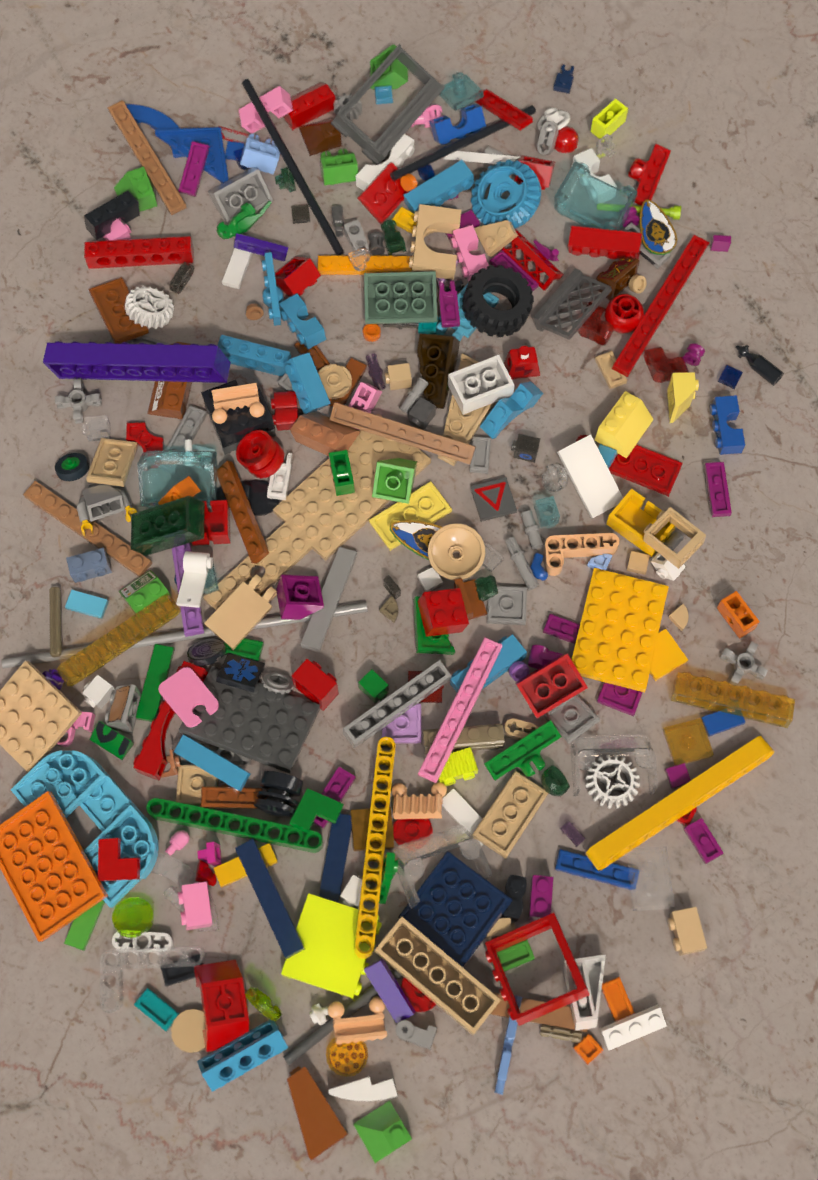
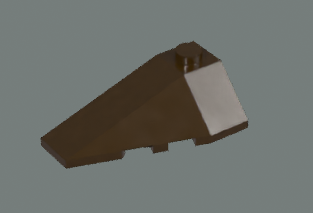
M419 333L417 356L420 362V374L422 379L429 383L423 391L424 399L434 404L436 408L444 409L450 389L448 386V374L453 373L455 370L460 341L454 336Z

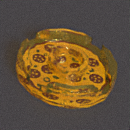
M334 1037L326 1050L327 1063L330 1069L339 1076H355L367 1064V1046L363 1041L338 1045Z

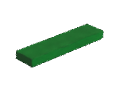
M155 644L136 719L152 722L157 718L162 700L158 688L168 678L175 651L174 647Z

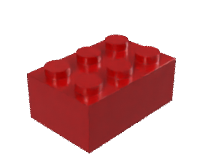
M566 652L516 682L518 689L536 718L541 717L588 688Z

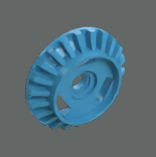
M499 161L494 166L490 165L486 172H482L479 180L476 179L475 188L471 192V203L473 212L483 225L508 220L516 229L529 221L535 214L541 200V185L537 175L528 165L522 164L520 161ZM511 174L517 175L523 180V183L519 185L509 176ZM491 184L488 198L484 199L486 189ZM505 191H509V197L507 199H502V193ZM516 205L511 210L501 213L502 210Z

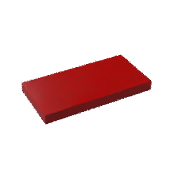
M636 445L627 458L617 453L608 469L613 475L669 497L683 463Z

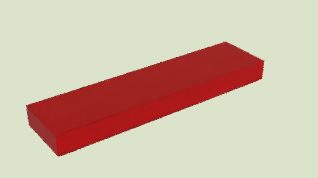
M488 89L474 97L475 103L520 131L533 123V117Z

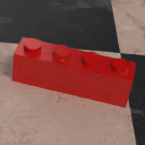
M571 226L568 249L569 253L577 256L585 254L591 257L604 256L609 259L625 257L639 260L642 233Z

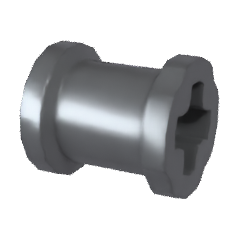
M373 232L369 235V241L371 242L369 251L374 256L385 253V247H383L384 234L381 232Z

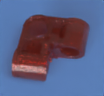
M589 302L587 306H591L593 303ZM598 306L579 328L578 333L580 336L590 339L599 345H606L614 328L611 323L601 320L606 308Z
M662 347L644 350L645 363L655 382L663 383L670 381L672 373H689L683 357L667 358Z

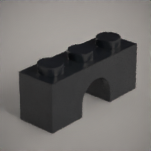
M127 190L85 214L86 229L98 240L111 232V224L116 219L121 218L126 224L140 216L139 203Z

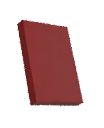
M392 162L388 163L357 197L380 224L392 214L404 200V195L408 193L401 185V178L396 181L391 179L390 173L398 170Z

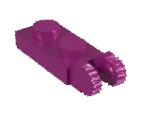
M454 280L450 281V291L444 292V283L439 281L442 328L460 326L457 291H455Z

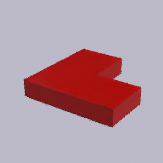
M120 838L99 839V881L140 879V858L120 859Z

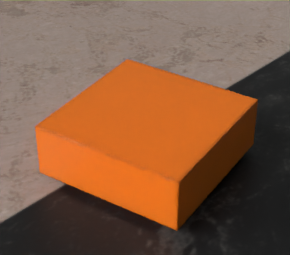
M587 1034L573 1048L587 1065L603 1051V1048L590 1034Z

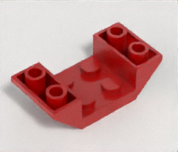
M236 960L194 966L196 986L200 987L206 1027L203 1030L206 1052L216 1051L249 1032V1015L244 982Z

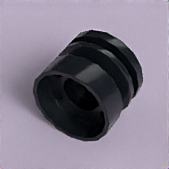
M263 771L259 785L267 791L257 792L256 796L260 799L254 801V807L271 815L293 817L296 810L292 807H297L298 802L291 797L300 796L303 781L285 773Z

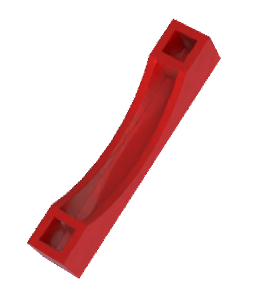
M183 661L182 666H179L176 671L178 672L182 668L188 667L194 671L202 682H204L208 674L205 668ZM162 701L160 704L159 714L152 721L151 731L144 738L143 748L140 754L135 757L133 767L138 773L160 781L168 764L165 741L170 722L175 715V712L166 701Z

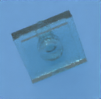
M461 72L453 74V81L445 84V88L439 94L454 111L484 97L483 91L467 75H463Z

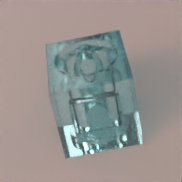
M554 496L535 500L534 510L540 528L556 526L559 523L560 514ZM548 511L552 515L546 516L543 514V512Z

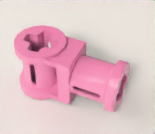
M440 105L427 107L411 127L424 124L425 128H430L429 121L441 116L442 107Z

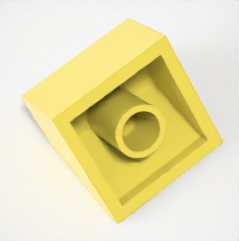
M695 372L672 373L667 388L670 423L675 422L690 407L692 399H695V391H698L699 388L698 379H695Z

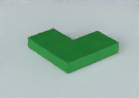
M307 788L290 821V825L308 833L316 816L335 824L344 804Z

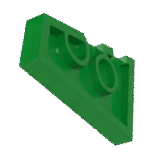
M415 596L413 604L416 653L454 655L455 649L451 646L449 634L426 637L417 602L420 597Z
M387 852L383 860L379 904H386L391 881L398 870V859H395V853Z

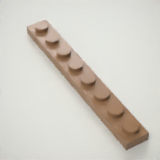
M123 100L107 107L139 163L145 168L148 178L171 216L186 209L185 202Z
M334 402L329 419L466 464H471L476 449L474 445Z
M34 481L23 494L26 499L98 549L104 548L108 556L138 577L142 576L152 565L151 560L94 521H88V523L92 524L93 534H91L90 529H85V536H83L81 531L83 523L80 522L77 509L37 481Z

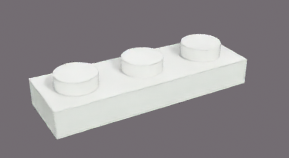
M657 1004L600 1028L607 1049L611 1050L664 1028L667 1025L661 1007Z

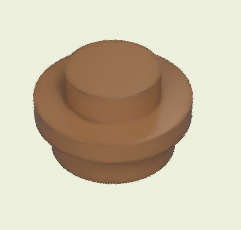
M256 303L248 305L245 312L249 320H258L264 313L262 307Z

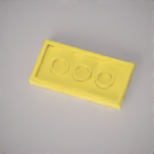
M430 481L411 493L409 504L397 502L371 518L369 523L391 551L401 545L390 531L392 523L413 520L434 524L451 513L452 508Z

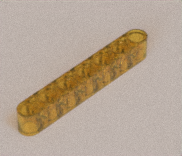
M169 594L160 597L63 662L57 668V672L67 686L76 685L174 619L181 612V609Z

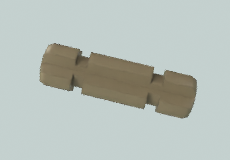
M546 1024L541 1025V1036H552L554 1039L572 1040L571 1042L576 1043L581 1042V1031H570L567 1028L551 1027V1025Z

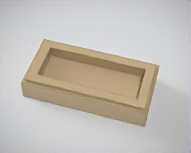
M613 351L595 357V361L609 389L627 383L624 375L612 369L617 360Z

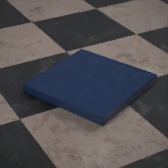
M447 851L398 918L403 917L463 968L513 900Z

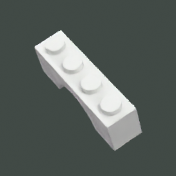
M404 134L389 151L390 157L386 162L379 165L366 164L356 175V186L364 191L390 162L400 169L404 161L411 157L415 151L414 139Z

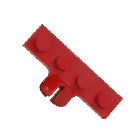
M655 144L648 161L640 158L634 160L628 172V176L638 182L632 202L642 206L645 200H652L671 150Z

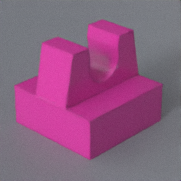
M208 842L206 843V849L197 851L198 859L207 861L208 864L213 866L222 864L220 844Z

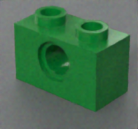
M348 450L329 453L336 496L355 493Z

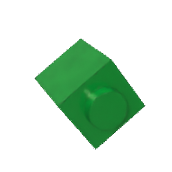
M373 669L358 682L359 689L374 703L378 700H384L389 694V685Z

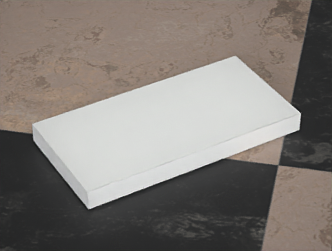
M591 434L557 452L591 519L620 503L623 496Z

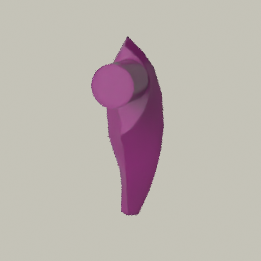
M536 239L534 240L537 249L547 259L559 261V251L557 249L551 250Z

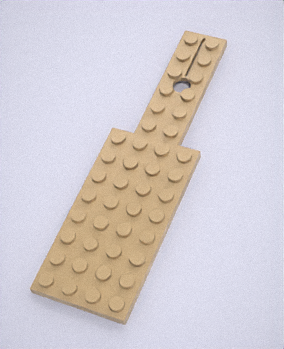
M359 430L360 434L348 450L355 493L336 496L330 459L328 458L286 497V500L281 501L273 509V513L284 524L265 540L269 554L258 564L251 563L248 556L203 597L204 601L216 611L243 581L246 583L249 579L253 578L251 570L255 566H261L265 569V575L262 577L263 583L255 590V592L262 596L280 579L281 575H285L312 549L326 561L390 501L372 497L377 461L395 458L417 461L416 477L431 463V459L419 448Z

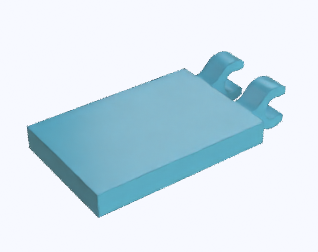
M467 285L457 295L460 326L451 327L456 330L452 336L461 341L463 336L469 338L477 329L476 326L473 328L470 325L471 321L465 318L466 312L462 309V299ZM486 293L483 295L485 301L491 307L495 308L499 303V298L493 294ZM441 322L436 327L438 335H444L448 327L442 328Z

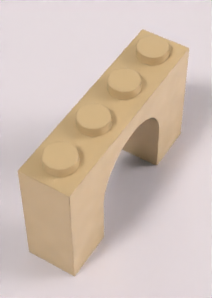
M419 204V210L415 211L414 222H417V226H413L412 237H415V241L411 242L410 252H414L413 257L410 256L409 267H412V272L436 271V278L454 280L457 255L432 251L426 246L424 238L434 232L453 234V230H457L460 227L461 210Z

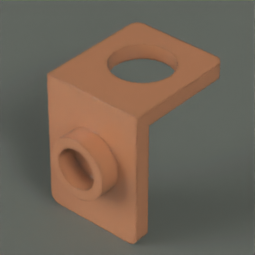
M173 749L169 750L170 756L166 757L171 768L168 772L163 773L161 778L178 775V767H181L179 755H176Z

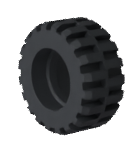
M492 265L487 266V269H480L469 280L462 299V309L466 312L465 318L471 321L470 325L473 328L476 326L480 333L485 332L487 336L491 337L493 335L503 337L504 334L510 336L524 326L532 310L534 296L532 295L531 286H528L529 282L526 278L523 279L521 277L522 274L518 271L516 273L510 267L507 269L501 265L497 267ZM490 292L499 293L510 301L512 309L497 310L485 301L483 295Z

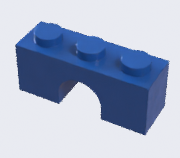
M475 103L461 108V121L455 126L452 125L451 119L446 115L430 120L429 123L434 141L444 145L449 143L451 139H460L465 137L467 133H475L481 130V128L486 126L482 107Z
M737 395L715 397L713 403L710 404V414L714 417L712 427L717 435L715 446L719 448L720 455L742 453L745 447L743 428L733 429L727 424V421L736 420L739 415Z

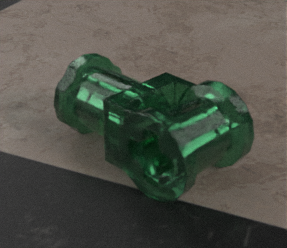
M387 220L382 223L381 229L385 232V246L388 255L391 256L392 253L400 251L406 252L405 241L400 231L396 230V222L394 220Z

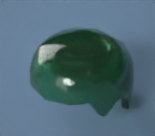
M551 765L542 773V787L548 794L560 797L570 788L567 779L556 766Z

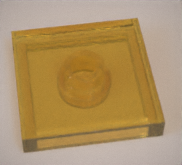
M701 718L663 728L675 766L714 756Z

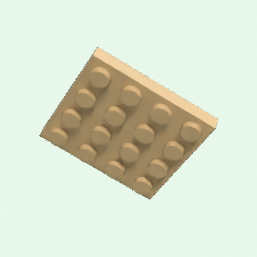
M25 661L0 690V745L27 772L48 755L82 714L29 661Z

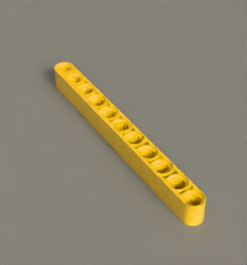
M762 736L754 738L594 844L586 851V856L598 871L603 870L768 760L774 754V750Z
M390 737L381 738L376 751L354 947L356 956L361 959L369 958L375 945L396 747L395 741ZM388 746L391 750L383 751L381 747ZM384 764L387 765L389 769L381 770L379 766ZM383 783L387 786V788L383 790L379 789L377 787V784ZM380 802L383 803L385 807L383 809H378L375 807V804ZM380 822L383 827L377 829L372 824ZM376 841L380 843L381 847L373 848L370 843ZM375 861L379 866L373 869L369 867L368 863ZM372 881L377 887L370 889L366 886V883ZM368 901L372 902L374 908L368 910L363 904ZM369 922L372 925V929L364 930L361 924ZM367 943L370 949L365 952L361 951L359 944Z

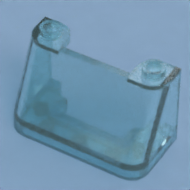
M575 161L554 196V208L559 214L585 227L620 231L637 197L638 191L629 185L622 186L620 190L591 176L589 167L586 164Z
M148 451L141 455L137 463L141 506H146L147 508L158 507V502L169 490L188 476L201 490L191 501H206L208 508H211L210 501L217 500L216 452Z

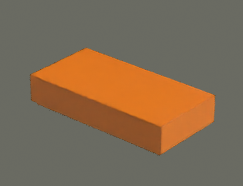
M620 977L602 984L601 990L615 1022L635 1014Z

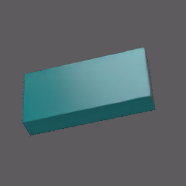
M149 988L143 992L134 1004V1006L166 1032L179 1015L177 1011Z

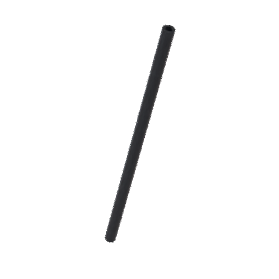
M245 79L242 85L336 256L342 255L344 253L342 246L250 80Z

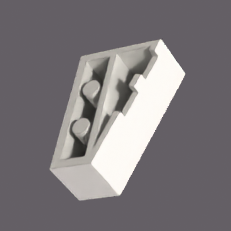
M606 954L575 959L590 993L589 996L570 1004L575 1031L597 1027ZM564 960L563 970L567 990L570 992L577 989V986L566 960Z

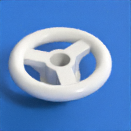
M550 108L539 119L537 127L541 131L544 121H551L558 124L560 130L569 123L570 115L566 111ZM551 126L547 127V131L553 132Z

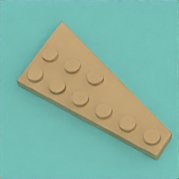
M462 353L458 370L479 362ZM452 394L443 436L469 444L495 402L463 415ZM438 455L439 459L452 466H455L457 460Z

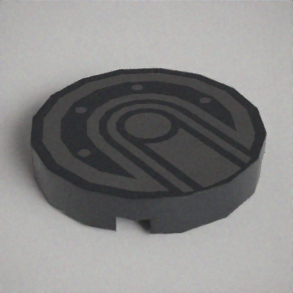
M206 638L194 643L187 651L189 662L194 663L196 666H207L215 663L218 657L221 656L222 658L226 653L224 641L219 638Z

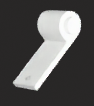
M185 552L183 558L184 575L176 602L177 606L200 608L208 571L213 566V557H210L209 553Z

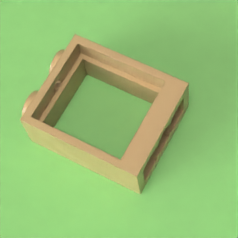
M669 507L666 511L660 512L654 524L650 523L645 528L643 541L679 569L704 544L706 534L673 508ZM668 522L691 538L678 554L654 537Z

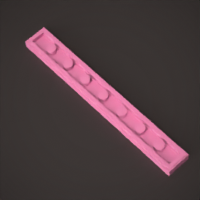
M484 638L418 772L419 776L434 783L438 782L503 646L502 644Z

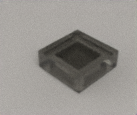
M308 204L291 206L293 224L310 222Z
M389 575L383 579L384 587L394 599H397L401 596V589Z

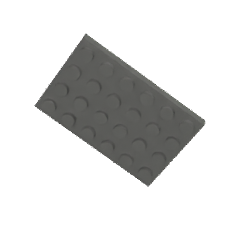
M212 666L203 683L217 699L219 708L210 716L204 705H197L193 709V714L197 715L202 722L191 728L182 722L179 733L290 774L320 711V705L286 692L284 694L278 692L275 694L274 691H268V688L263 687V684L259 682L254 693L218 683L216 678L220 668Z

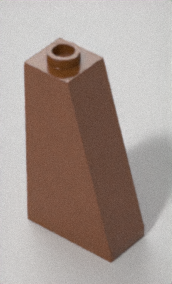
M298 1066L289 1072L290 1077L287 1078L308 1157L310 1160H313L346 1137L348 1133L307 1067L301 1068Z

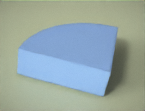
M603 554L593 557L587 566L593 569L606 570L613 555Z

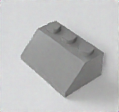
M251 168L208 191L216 209L227 224H229L234 215L240 212L241 206L245 203L251 204L255 210H258L266 202H273L259 169Z

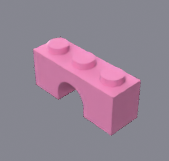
M281 86L259 97L267 113L272 112L278 118L293 111L290 94ZM252 102L239 109L241 125L248 132L253 134L265 127Z
M473 225L453 230V236L450 239L453 249H456L457 261L462 264V274L464 278L467 277L469 282L475 273H478L482 268L487 269L489 265L484 254L475 256L469 253L478 249V237Z

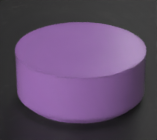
M517 661L510 666L509 675L514 681H519L529 675V667L524 662Z

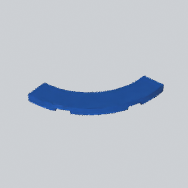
M125 104L136 123H145L153 129H180L172 119L155 109L141 105ZM171 147L174 158L185 157Z

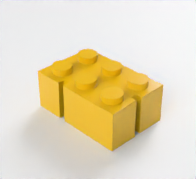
M631 488L610 513L606 525L652 557L657 551L643 541L644 530L650 523L654 524L657 521L656 518L662 510L650 501L646 503L644 510H642L645 498ZM668 522L654 537L663 543L676 526Z

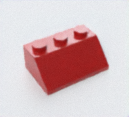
M318 83L291 96L293 111L284 115L283 118L290 128L294 130L334 110L335 94L327 83Z

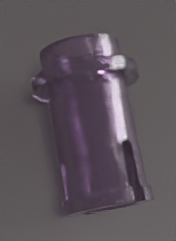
M568 821L560 829L562 834H565L578 847L586 838L573 826L574 823Z

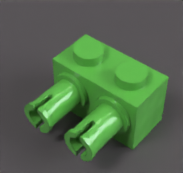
M340 149L336 156H332L329 151H327V156L325 152L321 154V176L324 186L356 181L358 163L354 153L349 154L347 149H343V154L342 149Z

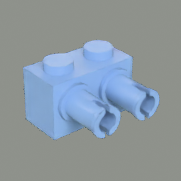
M250 134L242 151L240 165L274 174L280 152L273 140L272 144H270L271 139H267L263 143L259 141L257 134L255 139L254 134Z

